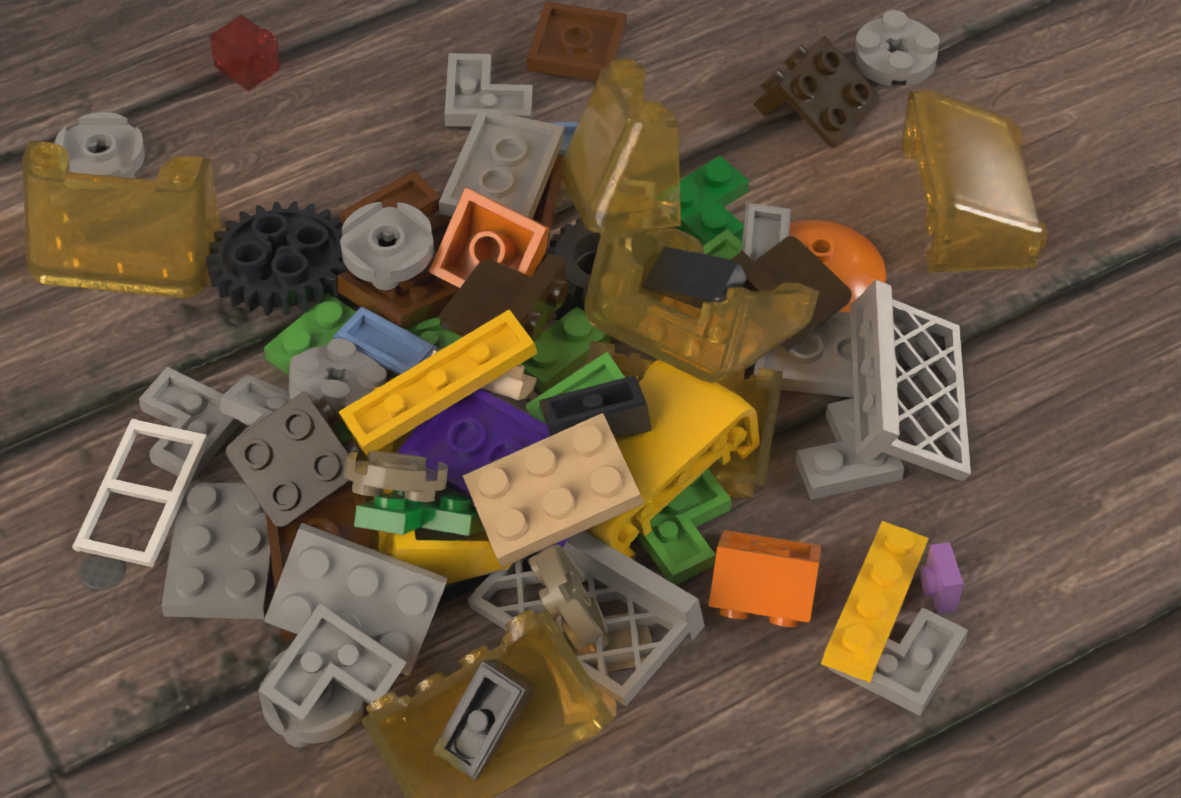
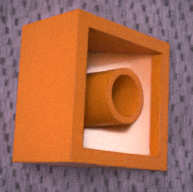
M465 188L429 273L460 288L478 263L489 259L532 277L545 259L549 227L470 188Z
M723 530L717 546L708 606L719 608V614L728 618L748 619L749 613L769 616L770 623L783 627H798L800 621L810 623L821 545Z

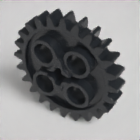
M277 201L274 202L272 210L269 211L257 205L256 214L252 216L241 211L239 212L240 222L226 220L224 222L226 232L215 231V242L208 243L207 245L209 255L206 256V263L211 286L217 287L220 298L229 296L232 307L245 302L247 313H251L258 306H262L265 316H269L274 308L281 307L283 314L286 316L289 315L291 306L295 305L303 312L308 311V301L313 300L321 304L325 302L324 293L337 296L339 294L337 292V276L349 271L342 257L340 241L343 225L341 224V217L331 220V212L328 209L316 214L315 204H310L304 210H299L297 201H293L288 209H282Z

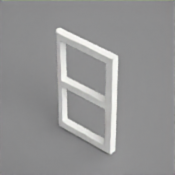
M131 419L72 548L78 552L83 551L153 567L209 442L208 436L202 433ZM137 433L192 445L172 492L116 480ZM110 492L166 504L145 552L89 540Z

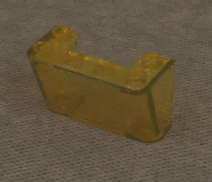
M530 609L514 617L505 624L507 632L501 639V645L491 651L487 645L473 650L460 660L463 667L446 678L442 672L431 675L415 686L418 694L410 698L409 695L397 698L394 691L376 699L366 707L369 715L362 718L361 722L405 798H495L592 739L613 723L614 718L548 609L537 615ZM498 659L534 682L538 687L478 780L474 781L432 751L482 661Z

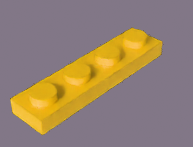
M509 309L345 407L339 413L365 455L369 456V451L381 449L538 354L535 343Z
M884 521L881 522L825 649L821 662L822 665L863 681L871 682L929 538Z

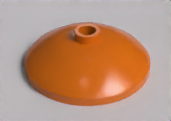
M803 220L790 223L789 236L796 237L851 289L852 297L849 304L839 312L850 313V305L875 280L885 283V264L879 251L865 236L856 230L826 220Z

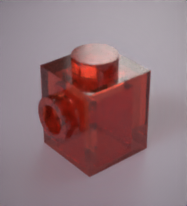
M242 14L210 35L214 67L247 91H250L264 80L269 79L280 70L277 51L278 42L269 30L260 28Z

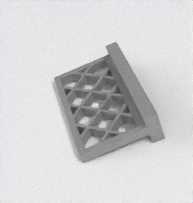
M875 280L850 305L856 455L873 461L883 452L963 482L971 475L960 326L892 299L891 285ZM893 317L899 319L910 333L903 336L893 323ZM927 331L944 337V351L941 350ZM915 339L930 359L924 362L909 341ZM895 349L912 368L910 371L905 372L896 361ZM933 365L938 367L946 377L948 387L945 388L929 367ZM917 375L933 396L926 399L911 378ZM897 386L914 405L910 410H907L899 400ZM938 401L948 413L950 425H947L934 409L933 403ZM920 413L934 430L935 434L929 437L913 416ZM899 424L902 425L917 444L916 446L898 440L900 436ZM941 439L953 454V460L946 458L934 442Z
M585 531L571 536L563 549L572 558L584 579L588 580L589 591L587 594L589 598L594 596L597 603L621 600L628 605V616L605 619L607 632L631 628L633 646L603 651L601 636L595 641L597 653L574 656L567 652L566 639H569L563 627L564 620L562 615L556 617L557 628L534 631L529 628L527 615L548 611L542 600L526 602L524 586L540 583L533 571L523 572L522 563L527 557L513 562L509 569L491 573L467 599L471 609L550 658V655L563 663L564 668L568 670L570 668L579 674L580 678L624 706L630 703L685 637L693 641L705 626L698 598ZM517 587L518 604L496 607L488 602L498 590ZM660 624L670 630L660 642L639 645L637 627ZM546 637H556L557 641H559V646ZM635 659L636 670L622 686L606 676L605 664ZM598 665L599 671L592 666Z

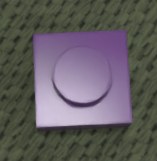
M950 542L930 545L926 566H921L920 582L925 596H932L937 614L957 612L964 584Z

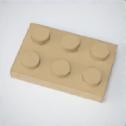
M603 413L463 475L501 567H505L644 504Z

